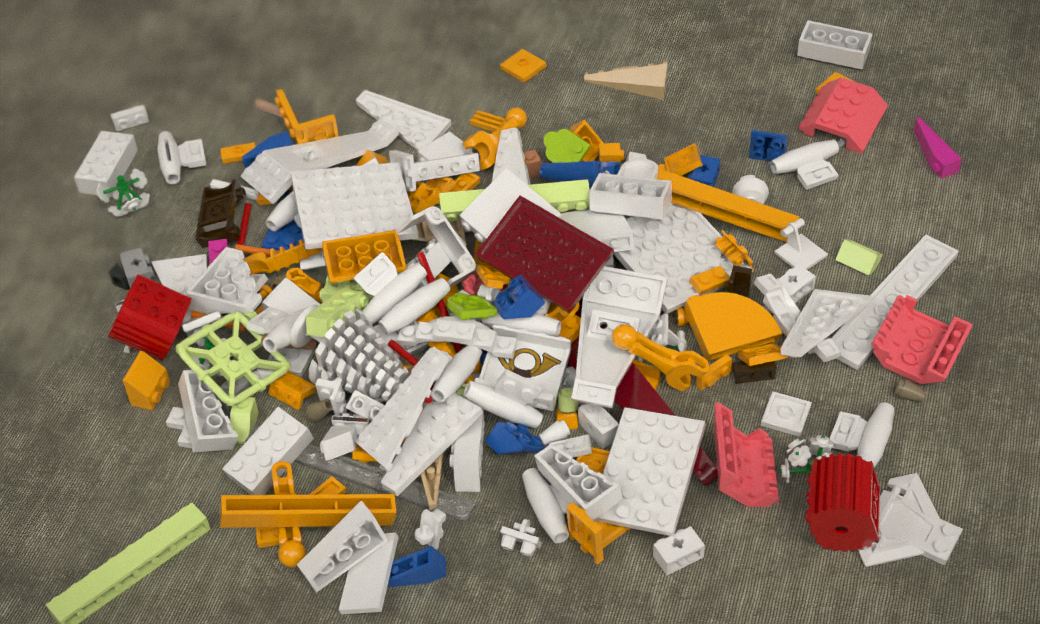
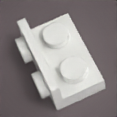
M144 105L111 114L116 131L149 122Z
M318 378L315 386L320 401L329 399L335 416H342L343 413H347L348 409L345 408L347 404L345 392L342 389L341 383Z

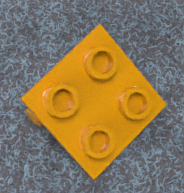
M722 230L724 236L715 240V246L733 265L741 266L744 260L753 269L751 265L753 261L747 255L748 251L743 245L738 246L734 236L731 233L727 235Z

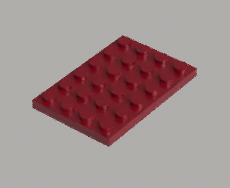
M519 195L476 252L475 256L511 279L517 278L521 274L543 298L570 314L614 254V249Z

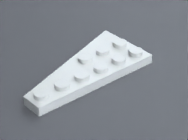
M364 90L356 99V105L376 120L381 119L400 133L398 136L418 151L441 137L451 126V119Z
M517 127L501 130L492 182L507 168L526 185H531L528 169L524 161L525 155L522 151L523 145L520 131Z
M206 254L151 261L161 284L185 296L187 290L208 268ZM188 307L183 322L193 319L191 318L192 310H190V307ZM193 330L185 332L187 337L193 335Z
M814 289L781 346V355L802 357L871 303V296Z
M435 347L432 348L417 368L413 370L412 374L399 387L391 399L387 401L386 405L355 441L389 471L393 467L391 462L395 455H399L402 450L400 447L402 441L410 435L423 410L421 405L425 397L429 398L432 393L430 388L433 382L439 379L449 360L444 353Z
M456 393L452 394L444 402H437L433 399L431 403H427L410 435L402 445L400 454L396 455L392 462L393 467L391 471L388 470L381 481L383 488L396 496L402 493L483 414L482 408Z

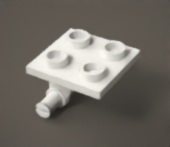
M800 218L796 222L789 223L785 229L781 230L780 233L783 237L788 236L787 243L776 249L774 254L792 268L799 264L808 270L826 258L828 253L803 234H798V228L805 225L804 220Z
M667 313L659 317L647 337L661 346H666L667 344L678 346L680 352L685 351L687 346L684 331H678L676 335L668 329Z

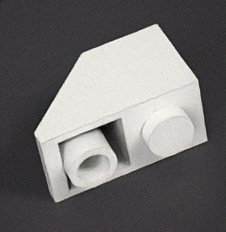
M355 424L331 426L320 443L321 453L325 455V460H331L355 450L358 445L355 442L358 438Z

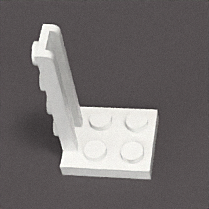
M397 150L389 151L390 163H399L406 191L409 192L416 191V181L480 171L478 153L414 162L413 155Z

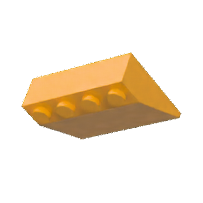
M396 230L322 241L323 256L330 284L354 280L353 277L381 252L396 266L397 273L407 269L399 235Z

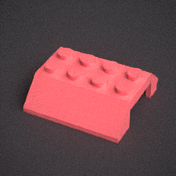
M840 77L821 87L817 94L818 96L814 99L804 117L805 119L802 120L798 128L804 131V135L810 137L814 136L816 128L846 138V149L863 154L888 105L873 87Z
M898 295L892 305L893 307L890 308L871 343L874 348L873 353L884 368L919 384L945 381L973 324L954 316L950 325L914 310L917 299L908 295L905 298Z
M719 402L715 403L713 424L719 490L747 507H771L772 503H779L772 439L767 438L768 433L760 428L749 435L736 429L733 425L732 410Z

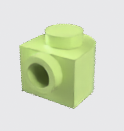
M573 388L559 390V411L574 412L578 410L579 402L571 399Z

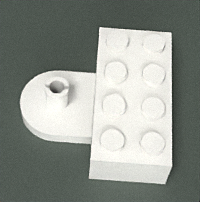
M629 160L621 166L617 175L598 174L589 191L590 211L647 217L655 220L664 219L672 201V181L657 179L658 165L651 160Z

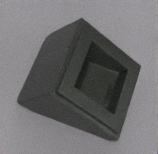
M115 264L109 271L112 283L115 286L128 290L129 286L120 266Z

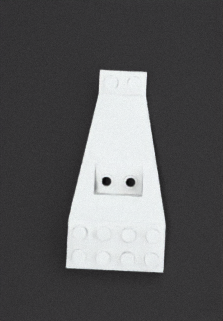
M379 119L365 132L264 150L244 170L241 177L274 204L292 185L291 172L327 169L333 165L364 155L367 150L373 152L387 147L400 133Z
M603 267L583 297L576 379L571 396L573 401L613 408L616 389L636 355L629 353L628 349L622 350L617 348L612 342V331L620 324H629L635 328L636 332L639 331L645 337H648L660 317L667 285L666 277ZM602 324L608 325L605 329L600 328Z

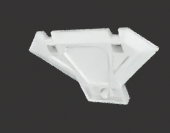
M917 473L890 478L887 486L892 488L891 492L883 490L880 496L879 542H873L869 548L865 546L864 550L857 549L865 567L919 555L946 565L963 529L939 518Z

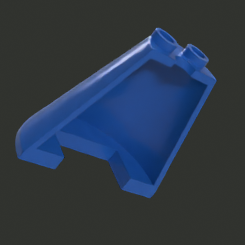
M620 162L541 163L539 173L541 178H545L546 181L552 183L588 180L589 188L591 189L599 173L609 171L610 174L617 175L620 170Z

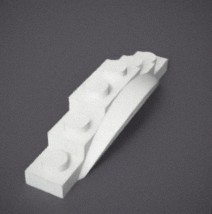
M772 274L757 277L754 284L765 295L764 304L774 314L773 318L787 337L801 311L795 305L782 283L778 282ZM826 337L809 350L808 353H816L823 362L839 358L841 351L831 338Z
M456 316L441 317L429 322H419L418 326L407 325L400 329L397 338L399 345L417 347L418 343L432 341L461 343L491 352L495 357L513 359L517 345L516 338L499 336L496 331L472 319L462 320Z

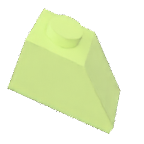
M249 397L241 403L232 406L230 425L238 435L236 443L245 444L253 434L259 414L255 397Z

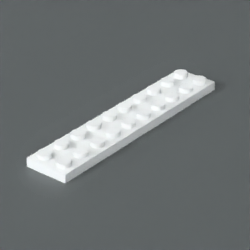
M925 235L870 295L871 303L849 319L831 338L841 351L839 358L836 359L858 370L873 353L874 348L871 343L890 308L893 307L892 305L896 297L901 295L905 298L908 295L917 299L918 302L955 260L959 251Z

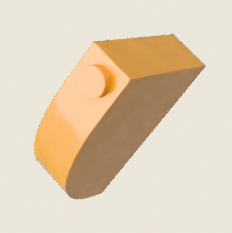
M727 292L709 293L701 296L693 295L686 300L684 305L685 313L699 347L708 362L719 359L726 354L729 356L737 354V351L741 349L778 342L782 335L777 322L771 314L757 302L742 295Z

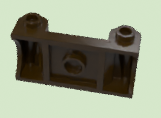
M233 179L224 188L204 187L195 237L202 248L209 247L208 241L227 239L228 243L238 240L241 235L239 226L235 225L233 220L236 203L244 201L246 191L236 179Z

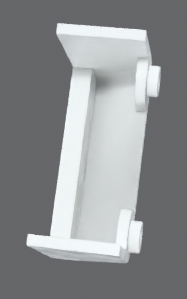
M432 206L411 216L396 230L397 234L422 221L426 222L460 273L447 282L450 288L464 281L475 272L476 262L439 208Z

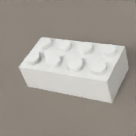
M807 20L799 39L797 56L855 69H863L870 51L872 33Z
M108 131L100 132L74 176L79 193L97 195L96 188L99 183L105 184L108 189L116 186L118 182L117 177L120 175L124 176L138 151L134 135ZM115 191L110 192V197L113 196Z
M458 235V237L460 238V240L462 241V243L464 244V246H466L467 244H466V243L464 242V240ZM435 238L426 244V249L423 248L420 251L424 252L434 279L451 262ZM418 257L413 258L406 265L407 269L416 263L420 264ZM426 277L422 280V282L416 289H419L428 284Z
M277 407L223 467V470L232 481L249 494L265 495L273 486V464L279 461H286L291 465L314 438L307 427ZM281 468L278 470L277 476L280 477L286 470Z

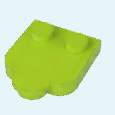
M561 129L558 132L550 131L544 136L543 140L544 145L547 147L546 157L553 163L581 162L591 148L590 144L567 129Z
M456 293L454 296L449 297L447 301V308L462 320H470L471 318L487 319L490 316H496L497 313L496 307L483 297L477 295Z

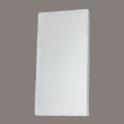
M385 533L388 542L348 570L339 606L341 614L382 612L398 542V535L396 533Z

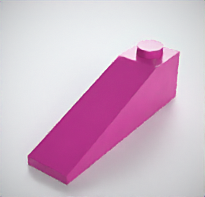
M917 117L914 133L932 171L941 179L959 172L962 158L920 117Z

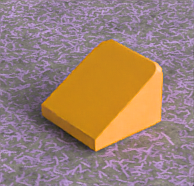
M556 409L558 421L564 420L569 430L578 428L576 411L561 412Z

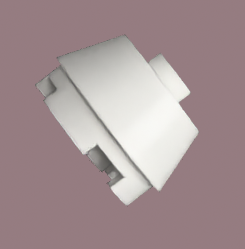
M746 175L741 177L740 181L734 185L732 194L764 204L768 198L769 190L764 180L755 178V175Z

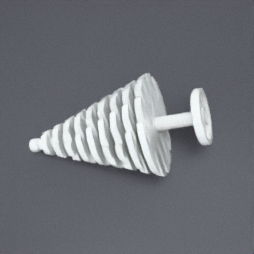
M311 305L306 308L292 326L289 338L290 344L295 348L306 345L312 338L320 342L315 351L318 365L312 359L309 368V379L311 382L316 384L318 378L339 382L344 391L353 393L356 389L374 399H379V396H381L383 401L390 400L409 377V371L405 367L402 370L401 361L398 357H395L394 352L388 347L386 341L381 338L377 330L374 331V327L362 311L355 309L356 315L351 310L344 314L345 322L339 318L333 324L334 330L330 328L324 337L308 335L306 328V315L318 306ZM423 401L421 405L423 407V410L427 405L425 401Z

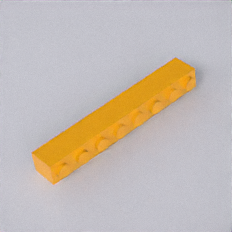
M662 169L658 171L657 179L672 181L671 203L784 242H787L788 236L783 237L780 233L781 230L785 229L789 223L799 220L797 215Z
M395 494L221 495L219 508L220 528L336 526L360 501L374 515L379 526H392L396 516Z

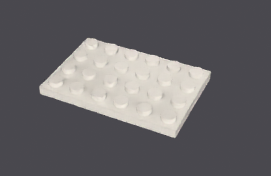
M625 407L603 473L607 480L612 483L614 481L620 485L623 500L593 521L674 536L706 427L705 421Z

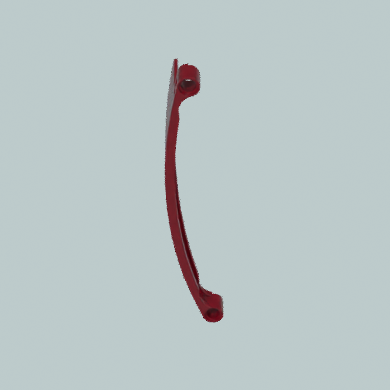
M583 299L579 300V309L575 313L580 318ZM579 336L571 344V353L567 365L575 370L577 368ZM632 362L616 389L614 402L623 410L626 407L676 416ZM699 447L693 472L705 486H708L718 478V470L704 450Z

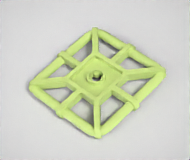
M239 311L230 313L210 325L206 324L202 327V330L176 345V352L198 375L197 378L200 382H204L227 406L236 405L256 392H262L266 389V386L285 375L291 368L290 362L287 361L279 350L270 352L278 362L259 359L253 351L263 346L261 342L263 334H257L254 331L248 330L257 339V341L248 346L238 337L239 322L247 329V322L249 321ZM233 321L232 337L223 342L214 331ZM205 336L215 345L210 350L188 347ZM231 356L236 357V358H237V361H236V360H232V361H231V360H230V357H231ZM192 357L207 359L213 367L203 370ZM256 368L276 370L264 379H258L251 372ZM218 372L228 381V395L211 378ZM244 376L252 386L235 396V381Z

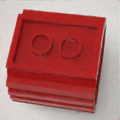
M137 274L108 337L163 361L175 340L192 298Z
M838 453V456H834V454H830L829 457L821 456L820 460L818 458L814 459V463L811 465V474L807 476L810 492L806 493L809 509L805 510L806 523H810L811 536H814L817 544L823 546V549L826 550L830 548L833 551L842 550V552H847V550H851L853 552L855 549L864 550L865 546L871 547L874 541H879L880 484L873 462L863 460L862 456L857 455V457H853L852 454L844 456L843 453Z

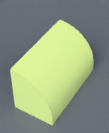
M844 239L835 260L862 273L871 275L877 268L883 254L850 239Z

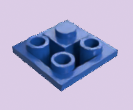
M752 130L749 158L769 162L787 152L789 136Z
M521 274L517 278H513L509 286L504 291L498 293L493 301L501 318L504 320L532 317L545 304L542 296Z
M509 421L507 423L497 422L485 440L497 454L504 455L539 453L546 448L540 438L529 432L527 426Z

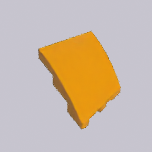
M447 177L428 179L426 183L416 181V191H407L412 211L417 214L429 207L435 206L440 202L439 193L450 192L456 182L452 178Z

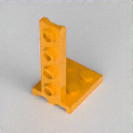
M282 89L276 90L277 97L274 98L277 108L280 107L279 111L281 117L284 118L286 128H290V137L295 139L297 144L339 137L334 114L298 124Z
M574 503L566 507L569 539L571 541L574 539L581 544L580 549L585 554L589 552L594 557V562L597 565L604 560L603 548L631 529L593 521L588 517L583 508H579Z

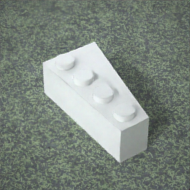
M183 370L178 385L193 452L233 450L238 435L236 431H233L228 416H225L219 399H216L213 391L204 382H200L197 378L198 375L193 370Z
M482 409L483 414L451 444L450 467H454L455 492H480L485 426L484 409Z
M550 444L534 455L538 470L570 504L574 503L579 508H583L592 520H595L623 500L618 483L614 481L612 483L603 474L592 471L588 465L583 462H577L571 455Z
M360 501L297 566L317 593L387 543L388 540L374 515Z

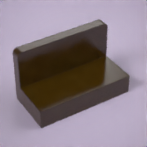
M733 265L728 284V293L749 298L752 277L751 268Z
M744 361L732 362L731 366L736 384L773 380L777 370L775 361L749 366Z

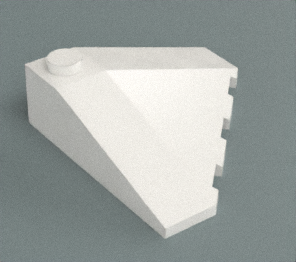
M226 247L187 290L186 296L192 298L189 305L190 310L204 314L219 311L220 314L235 313V311L250 313L256 309L261 303L262 297L260 293L257 294L256 292L257 285L254 278H251L249 275L251 271L247 262L243 261L244 254L241 250Z

